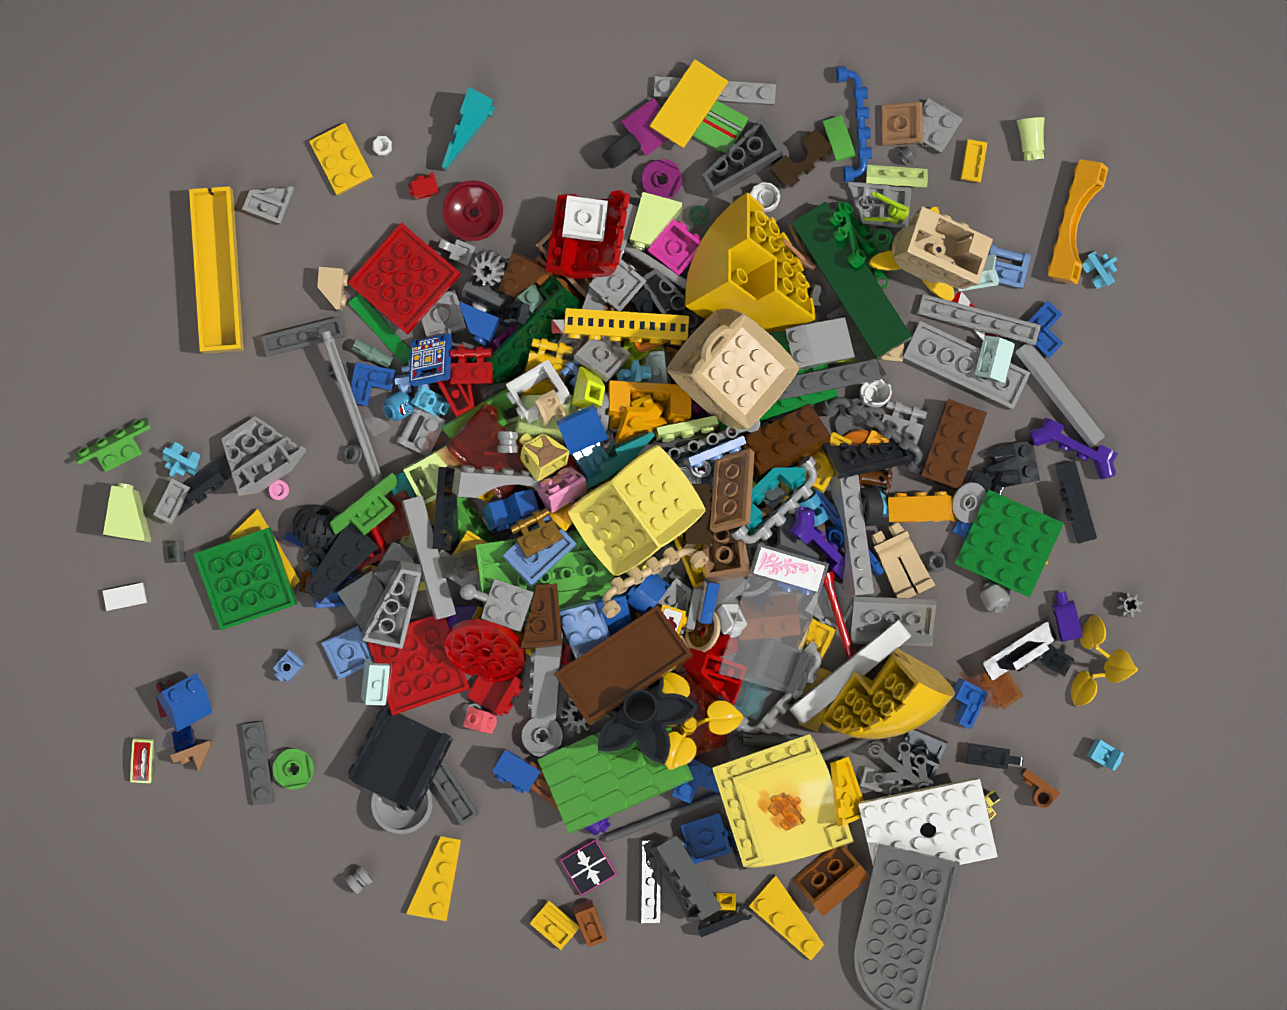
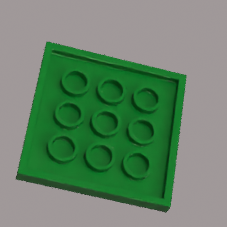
M988 490L955 565L1030 598L1064 523Z
M271 527L194 554L221 631L297 605Z

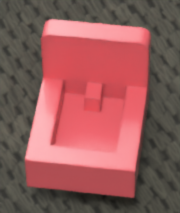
M468 707L463 726L493 734L497 724V714Z

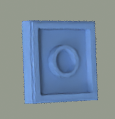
M359 625L321 643L338 680L363 669L365 658L370 659L374 663L367 642L362 641V631Z

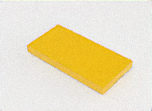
M694 59L651 123L650 128L684 149L729 81Z

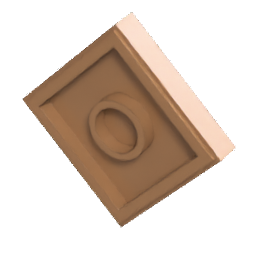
M922 102L882 105L883 146L923 143Z

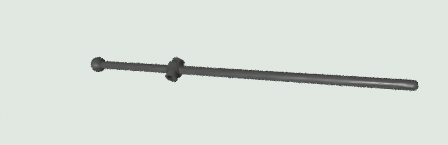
M860 738L821 754L825 761L868 745L873 740L881 739ZM720 792L691 802V804L683 805L604 836V841L611 842L720 801L722 800Z

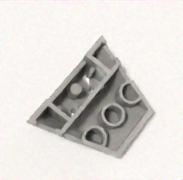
M256 416L221 438L238 496L261 492L291 472L306 452L304 447L298 446L287 436L284 437Z

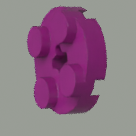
M659 159L649 163L642 173L643 189L646 193L671 199L679 192L682 185V176L678 166L667 159ZM663 174L666 176L667 183L659 185V181L656 178L657 176L661 177Z

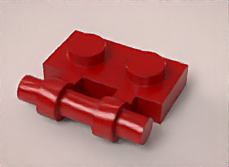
M458 347V349L450 350L451 358H459V363H451L452 385L493 384V363H484V357L492 356L491 348L476 347V349H466L465 347ZM466 357H476L477 363H466Z

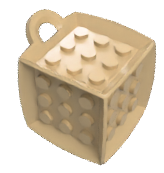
M719 309L710 315L687 339L667 367V372L696 403L712 416H717L720 422L734 429H748L755 424L778 400L799 370V366L768 332L748 316L734 309Z

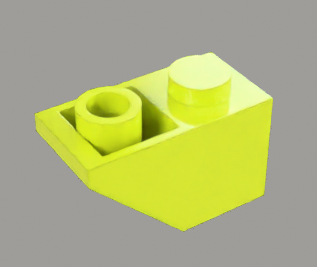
M582 366L578 370L572 405L584 409L594 404L595 408L602 406L605 385L601 378Z

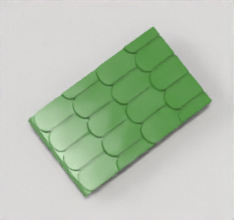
M578 530L566 532L576 543V546L533 586H530L503 558V555L517 543V539L475 545L481 590L486 594L490 593L494 579L533 591L534 593L536 585L557 583L560 609L601 599L600 597L612 587L611 581L615 579V576L592 552ZM534 593L524 621H528Z
M666 728L668 734L673 732L671 728ZM600 732L538 759L568 833H574L693 780L687 764L673 770H669L667 766L663 767L645 758L637 742H634L626 750L618 753H598Z

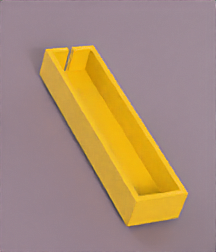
M230 186L212 188L214 195H211V191L208 188L189 189L200 352L203 354L244 351L234 196Z

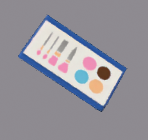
M704 579L696 618L698 622L712 623L719 583Z

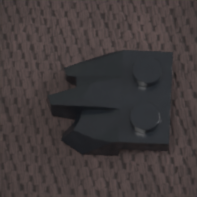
M1032 440L997 447L985 453L987 458L992 459V463L983 467V470L986 474L996 475L992 480V484L1004 488L1040 480Z
M916 728L907 732L903 739L911 744L910 759L912 772L919 777L918 766L915 764L914 759L918 753H924L927 756V777L932 779L940 765L939 761L948 742ZM902 744L901 748L903 750H907L908 746L906 744ZM899 752L896 760L903 765L902 755ZM923 757L917 758V761L920 763L925 761Z

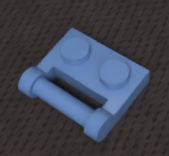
M991 244L988 255L995 254L996 256L1022 262L1021 267L996 261L995 270L999 278V284L1023 289L1031 254L1026 252L1021 254L997 248V245Z

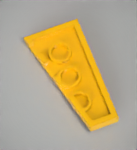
M259 509L229 537L231 541L269 528ZM275 539L291 587L294 589L301 580Z
M440 837L406 914L447 921L461 839Z
M775 875L750 903L749 907L808 959L812 960L824 944Z

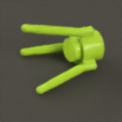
M871 192V195L890 204L888 214L891 218L864 217L865 221L892 222L897 224L899 220H906L909 214L908 206L895 202L878 192Z

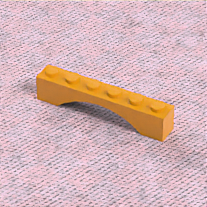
M1079 159L1078 165L1074 169L1075 177L1073 184L1069 188V199L1064 207L1063 222L1058 229L1059 237L1053 247L1054 255L1052 262L1048 266V276L1055 281L1078 284L1083 266L1078 255L1076 242L1078 223L1089 201L1104 188L1109 168L1101 162Z

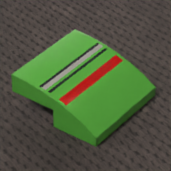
M716 100L694 133L693 138L725 155L729 148L736 144L749 118Z

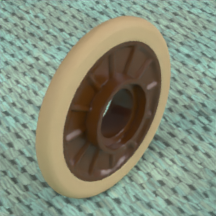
M714 612L711 624L700 623L696 620L693 632H686L685 637L689 648L706 652L714 646L720 634V620L717 614ZM703 626H705V632L701 636V629Z

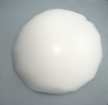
M762 182L753 186L750 195L764 207V213L773 211L780 201L779 190L772 183Z
M881 379L863 383L859 389L861 401L871 408H879L889 401L892 390L891 385Z

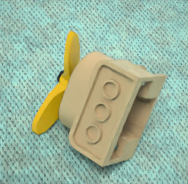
M922 206L919 213L911 216L907 227L901 229L896 234L892 250L873 256L869 260V265L877 270L892 271L902 269L921 278L936 297L952 301L954 298L953 287L966 289L978 285L993 239L970 229L969 225L965 223H957L951 220L952 218L948 215L939 214V209L936 206L930 209Z

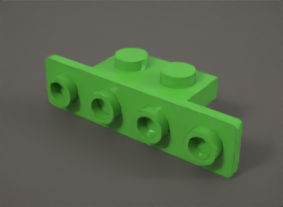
M506 388L443 425V431L452 441L467 433L469 440L474 444L507 425L504 411L516 405V402L514 404L510 402L506 395L509 391Z
M148 418L138 419L131 426L125 429L120 428L113 435L107 438H100L95 444L79 449L75 454L76 463L80 465L96 456L105 472L141 455L142 451L134 437L151 428Z
M393 473L385 476L373 489L367 490L358 501L352 502L343 513L336 515L330 522L332 531L337 534L352 522L365 535L393 513L395 507L385 495L398 485L396 476Z
M457 496L459 543L467 530L488 543L498 542L489 532L488 527L482 522L476 509L471 506L466 497Z

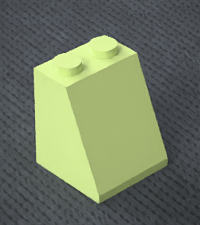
M643 192L630 236V244L642 252H645V249L648 250L669 223L679 216L682 210V202Z
M541 395L523 396L522 402L528 410L535 406L534 401ZM570 395L571 400L562 404L567 416L582 410L572 405L573 395ZM518 415L515 430L522 436L528 433L534 439L541 434H546L559 444H565L556 423L557 420L564 418L563 416H558L543 426L539 419L529 424L526 418L521 419Z
M118 483L117 486H111L103 534L151 542L139 491L133 490L134 486Z

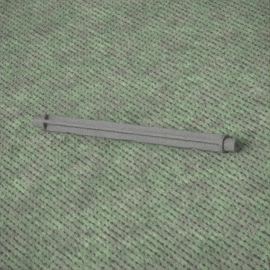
M329 330L321 333L324 340L323 344L327 350L371 474V480L374 481L376 486L382 479L383 474L380 472L337 351L335 339L332 338Z

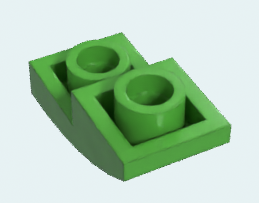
M840 115L823 121L836 162L856 156L843 116Z

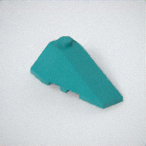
M468 88L461 106L460 118L462 119L461 122L458 121L455 125L453 133L455 138L454 141H450L442 164L444 171H448L486 124L488 117L492 118L496 106H493V99L472 88Z

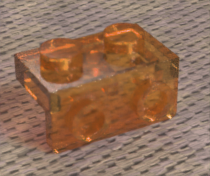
M986 671L981 674L983 679L980 682L986 691L990 689L993 697L991 699L997 708L1001 707L1005 710L1009 705L1023 697L1022 692L1008 671L995 680H990Z

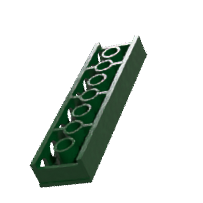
M825 201L791 223L878 361L890 351L912 340V335L866 263L864 262L858 268L853 267L849 263L847 256L852 252L848 235L842 241H838L834 237L833 232L839 227L842 228V225L835 226L831 223L829 216L833 214V211Z

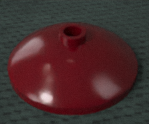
M475 180L465 181L454 186L446 195L442 207L443 219L447 228L456 237L465 241H481L490 237L499 228L503 218V204L499 194L490 185ZM471 210H476L478 212L477 215L471 216Z

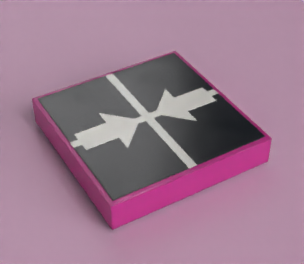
M596 839L560 860L581 896L617 875Z

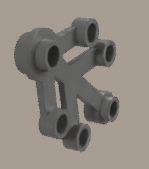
M873 740L869 743V755L881 758L896 770L895 772H875L873 776L875 784L881 785L885 781L907 779L913 783L902 786L892 784L889 789L890 795L919 790L922 785L927 787L935 786L934 782L927 777V756L924 753H918L914 759L915 764L918 766L919 777L912 772L910 759L911 744L909 741L903 740L898 746V750L902 755L903 765L884 750L885 747L882 741ZM906 744L908 746V749L903 750L901 748V745ZM873 747H878V748H879V752H878V753H874V752L872 751V748H873ZM923 757L925 761L920 763L917 761V758ZM881 775L883 780L878 781L876 776ZM892 788H898L899 792L893 793Z

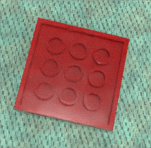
M401 222L348 281V284L408 335L460 277L461 273Z
M434 615L409 623L403 649L368 642L374 663L390 665L386 698L392 716L470 689L465 673L456 668L445 653L444 645L450 630L446 617L435 620Z

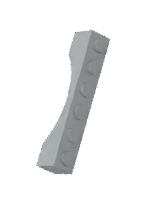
M463 465L462 468H455L452 492L458 497L478 498L487 491L504 485L520 484L535 488L544 479L552 478L558 474L552 473L537 482L528 469L514 472V469L502 468L500 471L487 466H483L482 469H475L474 466Z
M835 475L831 479L830 485L832 499L840 514L844 532L845 568L843 584L845 599L854 598V596L866 597L874 594L859 476L855 475L838 479Z

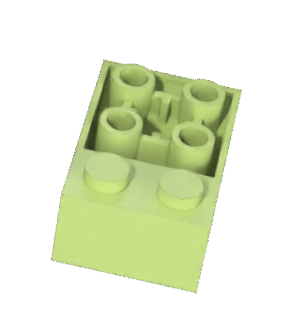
M458 440L403 467V470L417 497L423 496L426 505L436 499L439 467L454 468L456 465H468L470 463Z

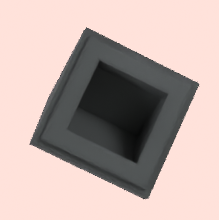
M183 541L165 543L167 563L185 562Z

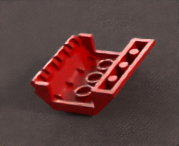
M622 190L611 191L610 194L614 198L597 199L608 201L603 242L562 237L567 196H579L576 194L558 195L545 271L574 279L610 277L616 271L620 261V248L623 242V229L626 224V210L628 209L630 195Z

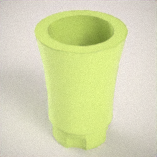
M1037 117L1016 120L1021 138L1022 153H1024V161L1044 159L1045 118Z

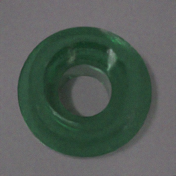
M696 205L689 211V219L694 225H703L709 219V212L706 207ZM701 212L703 214L702 218H696L695 213Z

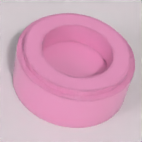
M277 480L268 487V493L275 500H283L289 494V486L286 482Z

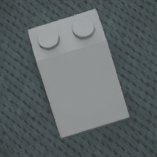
M845 318L785 329L790 354L799 366L798 371L855 357Z

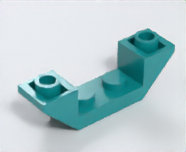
M803 467L773 468L752 488L750 524L745 525L748 533L752 529L755 530L763 522V512L754 504H760L764 500L765 494L769 490L773 491L779 485V480L791 490L795 487H800L806 480V470Z

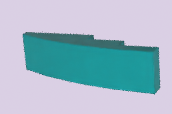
M653 430L615 446L617 455L599 462L602 471L585 478L587 488L589 489L604 481L627 465L654 437Z

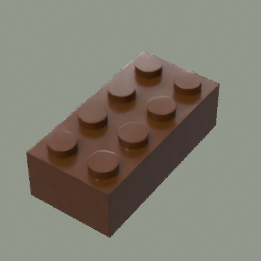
M948 399L919 477L958 490L963 483L987 412Z
M808 404L745 436L746 444L741 445V450L739 451L746 449L754 451L753 473L760 482L773 468H789L806 456H812L822 451L823 443H830L831 435L811 404Z

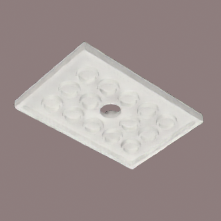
M980 777L859 802L873 866L879 843L960 862V865L997 857ZM924 823H931L936 827V833L932 837H924L920 833V828Z

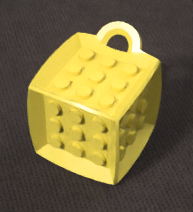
M656 445L633 458L613 476L588 491L568 510V514L592 552L614 576H619L623 573L628 575L629 571L635 567H638L640 571L647 568L646 562L651 556L690 528L704 514L705 507L685 474L660 446Z

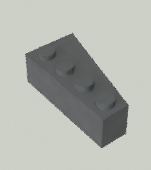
M763 118L751 130L749 129L736 144L730 147L725 155L720 157L702 174L703 182L713 198L783 157L781 147Z
M657 269L642 277L646 282L640 290L645 288L650 291L657 314L689 316L688 335L694 333L705 321L704 318L686 307V296L679 292Z
M671 836L649 848L687 921L703 920L722 908L685 850L684 843L680 838Z

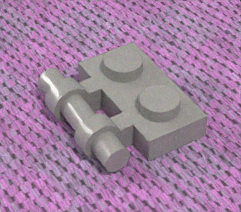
M888 401L886 408L893 410L892 416L884 414L882 422L885 424L888 421L896 423L898 426L897 432L901 435H904L906 432L911 433L915 437L913 443L918 445L923 425L916 423L917 417L925 419L927 412L920 410V407L917 406L909 407L902 405V402ZM899 413L911 415L910 420L898 418Z

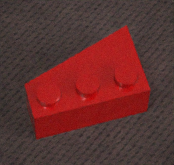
M451 358V363H459V358ZM437 368L431 369L432 373H436ZM450 369V379L438 381V384L456 417H459L475 407L471 384L452 385Z
M690 648L689 650L693 657L685 662L684 668L717 700L735 705L747 666Z

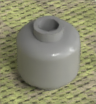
M993 581L983 586L984 590L980 593V598L988 611L998 613L1009 606L1010 596L1004 586L995 584Z

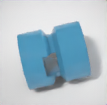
M813 491L809 498L803 500L801 497L797 501L800 505L799 507H809L815 512L814 527L821 525L828 519L824 507L819 506L821 501L816 491Z

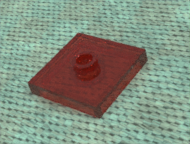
M406 490L388 498L389 502L395 507V511L378 524L387 545L411 534L401 502L410 499Z

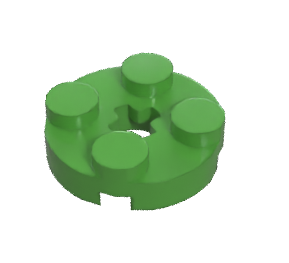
M297 748L283 751L273 764V775L276 781L283 787L291 790L306 786L312 780L315 771L314 762L309 754ZM291 763H295L296 766H299V770L296 772V775H293L292 772L288 771V768L291 767Z

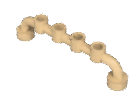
M673 547L666 549L663 553V559L658 561L656 557H652L646 562L647 568L640 571L638 567H635L629 571V578L624 581L621 577L611 581L612 587L603 595V613L607 618L617 615L621 608L615 600L611 601L612 596L624 593L633 584L642 583L651 574H658L663 567L677 563L681 557L685 555L691 556L690 562L695 568L705 565L708 557L703 551L698 552L693 548H681L677 551Z

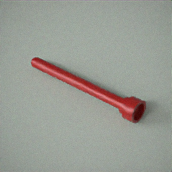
M833 570L823 572L820 583H822V586H825L848 660L854 655V651L833 587L835 576Z

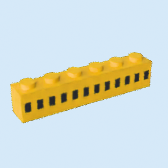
M566 308L564 335H568L569 339H580V336H589V340H601V337H609V341L621 342V338H627L632 343H642L643 339L650 340L651 344H662V341H670V345H683V342L688 339L689 316Z

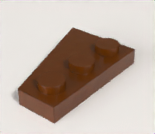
M557 583L536 585L521 649L562 646Z

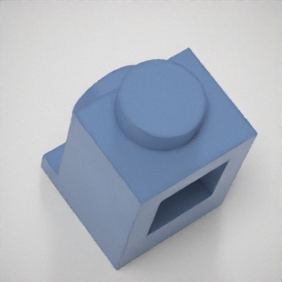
M288 650L273 667L276 671L274 675L282 682L284 680L290 682L306 663L292 650ZM286 663L291 666L289 671H285L283 668Z

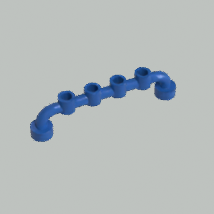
M837 66V82H846L847 78L854 81L855 117L857 120L856 134L860 165L855 170H853V166L843 167L844 182H853L854 178L860 177L865 173L868 164L867 159H872V148L866 146V139L871 137L870 127H865V119H869V108L864 107L863 99L868 98L867 87H862L861 78L856 72L846 70V66Z

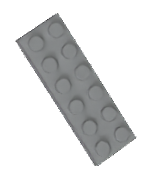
M922 321L919 322L912 340L903 355V359L1012 410L1031 373L1010 363L1005 383L991 378L976 376L975 371L981 349Z

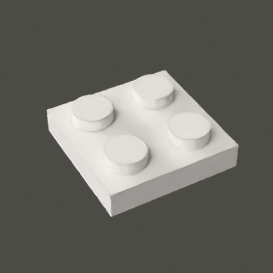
M567 196L562 237L603 242L608 201Z

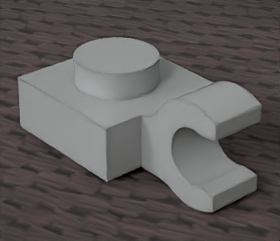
M441 239L438 246L439 249L451 253L449 259L466 266L469 265L476 248L458 239L455 245Z

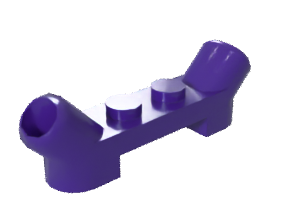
M1044 418L1040 427L1031 429L1029 436L1034 446L1038 447L1055 442L1059 444L1058 448L1066 452L1071 450L1077 453L1076 457L1079 459L1093 461L1099 479L1104 480L1115 476L1116 470L1113 462L1118 455L1115 451L1103 445H1099L1095 451L1061 434L1064 425L1049 418Z
M797 508L795 510V522L788 530L805 544L812 541L828 557L823 564L829 570H833L834 575L842 579L845 568V553H839V548L831 541L828 543L825 540L827 536L821 530L814 529L815 512L811 508Z

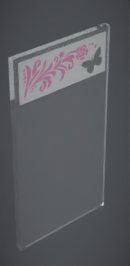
M758 543L719 670L721 675H727L783 691L784 693H790L787 692L799 656L803 651L829 564Z

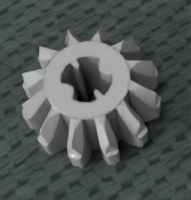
M484 251L481 253V256L477 255L474 258L475 262L471 264L474 270L471 272V275L478 276L475 279L476 282L481 279L483 286L487 283L493 286L495 282L502 280L501 276L505 274V270L502 268L505 266V263L499 262L501 256L495 258L494 251L490 252L489 255Z
M568 701L567 703L571 709L563 706L562 710L568 712V715H561V718H568V721H565L563 725L567 726L571 723L572 725L569 728L571 732L574 726H577V733H580L581 725L587 731L589 728L585 724L586 720L584 718L583 720L579 719V721L574 720L575 716L572 714L574 711L578 712V709L572 702Z

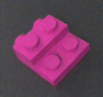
M673 219L647 252L680 276L692 262L702 238L696 233L692 235L687 231L688 227L680 220L676 222Z

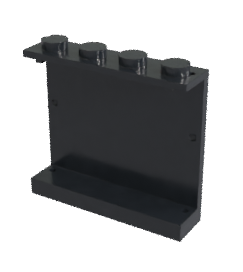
M385 705L376 716L377 722L374 728L371 727L366 737L368 740L365 746L362 745L360 747L356 763L352 764L349 768L348 779L417 813L454 739L444 732L442 734L402 714L392 716L390 708Z

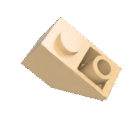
M319 267L317 287L335 309L342 312V306L346 307L347 295L343 293L344 286H348V274H345V270L340 268Z

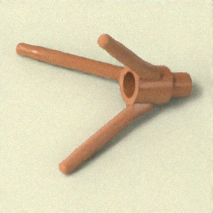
M790 224L788 227L800 252L786 239H783L782 242L799 257L803 268L807 267L813 271L817 265L807 255L793 226Z

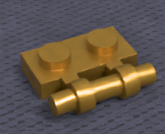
M547 508L533 512L532 516L524 520L520 519L510 527L513 534L520 531L523 535L517 538L516 541L526 559L563 540L554 521L545 523L543 520L550 516ZM537 523L539 528L529 532L527 527Z

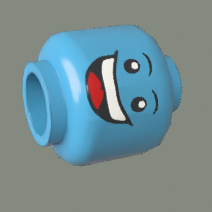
M402 391L392 394L384 400V414L387 418L394 421L404 419L413 412L414 407L411 403L413 398Z

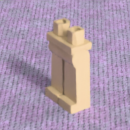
M899 522L888 527L893 536L889 540L885 539L882 531L871 535L874 544L872 548L877 553L882 568L885 570V575L895 598L909 599L915 596L916 593L919 594L935 586L909 538L908 531H904ZM907 575H908V577H909V579H910V581H911L913 587L911 586V584H910V582H909V580H908V578H907Z

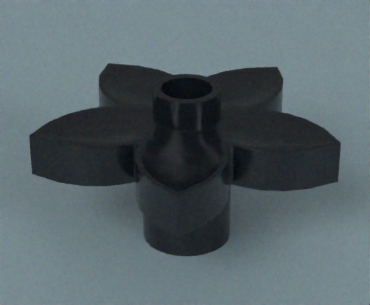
M662 677L644 690L631 692L623 704L608 713L613 717L601 729L598 738V753H618L626 750L634 742H637L645 758L665 767L671 748L670 737L666 728L685 724L695 715L699 706L681 694L669 693L663 695L664 677Z

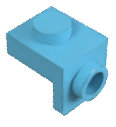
M1096 738L1087 757L1115 771L1117 766L1120 765L1124 753Z

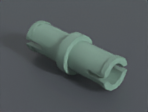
M358 338L351 349L367 357L368 361H374L387 369L394 358L377 350L378 347H372Z

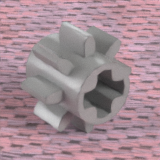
M1128 592L1125 594V599L1118 598L1121 601V605L1117 606V609L1123 610L1122 616L1129 613L1130 617L1133 618L1135 611L1138 613L1142 612L1138 608L1143 602H1138V594L1130 597ZM1133 601L1132 606L1134 608L1127 609L1128 605L1126 602Z

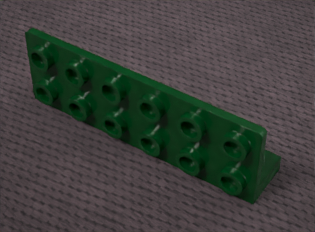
M554 275L539 288L547 300L491 357H484V363H493V384L511 382L526 368L530 350L538 352L539 349L538 347L531 346L533 338L539 340L544 338L548 339V342H552L560 334L552 333V319L565 320L566 308L582 309L584 304L571 294ZM470 357L467 362L477 363V358Z

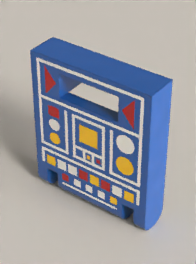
M445 333L444 336L436 335L422 338L418 341H411L409 383L415 387L450 379L452 337L449 333ZM437 368L436 373L424 375L421 372Z

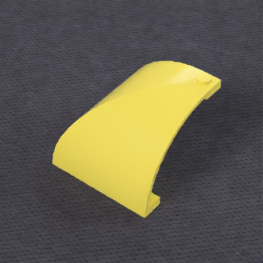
M810 734L712 768L743 867L756 868L786 863L854 842L848 824L837 827L832 778L822 754Z

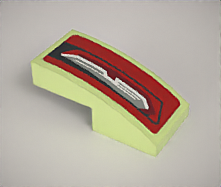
M133 738L130 782H152L154 739Z

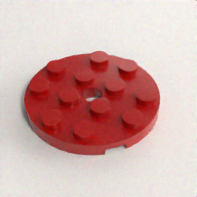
M479 618L462 621L454 625L449 630L444 645L448 659L456 668L469 676H472V674L482 676L485 681L498 682L512 679L522 671L526 661V649H521L522 641L510 628Z

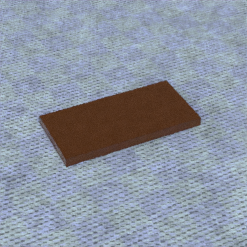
M657 605L554 675L588 725H591L623 704L631 692L644 690L692 658L693 654Z

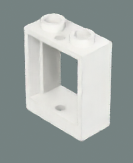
M549 360L506 384L509 391L506 393L512 404L516 402L518 406L516 411L521 419L526 418L529 424L539 419V411L536 405L527 410L518 395L547 377L557 390L556 393L561 405L572 399L568 389Z

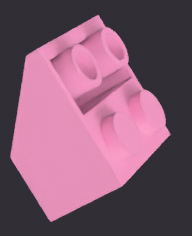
M571 467L561 469L558 475L544 479L539 486L535 487L545 508L551 513L587 493L585 477Z

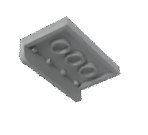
M854 596L851 642L854 644H868L892 623L899 620L911 634V637L901 646H932L936 600Z

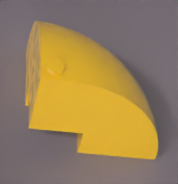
M748 192L739 197L722 212L698 246L691 262L686 282V307L705 320L716 310L734 309L748 316L768 333L785 331V329L808 324L815 320L813 299L809 298L807 288L810 287L809 282L806 281L805 276L801 273L804 271L798 256L794 257L792 251L782 242L783 239H786L791 244L784 231L780 233L776 220L773 217L769 219L763 212L764 207Z
M896 648L874 680L854 671L820 721L838 733L855 738H890L905 734L925 724L949 703L955 695V691L939 671Z

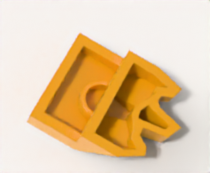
M643 402L642 407L626 406L615 437L616 443L621 444L650 430H653L655 436L657 427L667 426L666 418L660 416L664 408L658 403Z

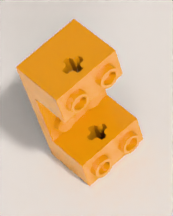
M609 381L606 392L609 393L607 415H609L608 427L611 429L619 428L626 406L631 407L632 401L650 394L653 403H658L664 407V417L666 418L667 425L686 422L691 417V397L678 384Z

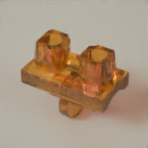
M783 792L770 798L771 804L768 810L774 816L782 814L784 819L780 822V826L785 831L791 830L795 826L803 825L806 821L800 813L802 811L799 807L802 801L800 797L793 799L790 794L786 795Z

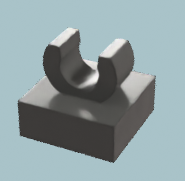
M809 284L810 287L807 288L809 298L813 299L814 306H822L823 303L818 301L820 295L826 294L821 290L822 286Z

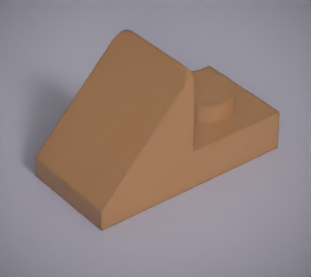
M212 740L170 756L173 763L179 762L180 765L192 761L190 757L193 756L198 771H201L213 746Z

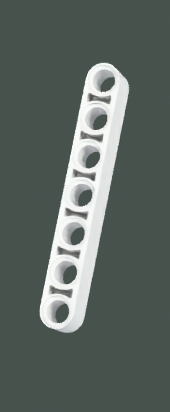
M899 620L895 621L789 708L790 712L801 725L805 724L837 697L854 671L865 675L907 641L911 634Z

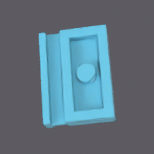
M600 442L571 455L585 478L602 471L599 462L609 458Z

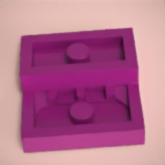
M652 98L621 120L628 133H632L641 144L640 149L645 156L668 141L667 138L650 128L651 123L661 110V106L655 98Z

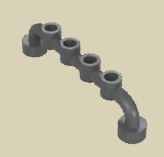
M836 397L824 402L821 409L827 416L834 417L839 411V405H843L848 408L850 414L860 416L868 426H875L881 430L883 436L893 438L901 448L912 451L915 456H912L913 460L911 463L906 464L907 469L916 474L924 467L922 461L923 453L913 443L915 437L911 433L906 432L904 435H901L897 432L898 426L892 421H888L887 424L879 420L881 414L876 410H871L868 413L862 409L864 403L858 398L851 401L845 397Z

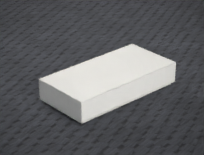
M144 583L103 591L106 611L148 603Z

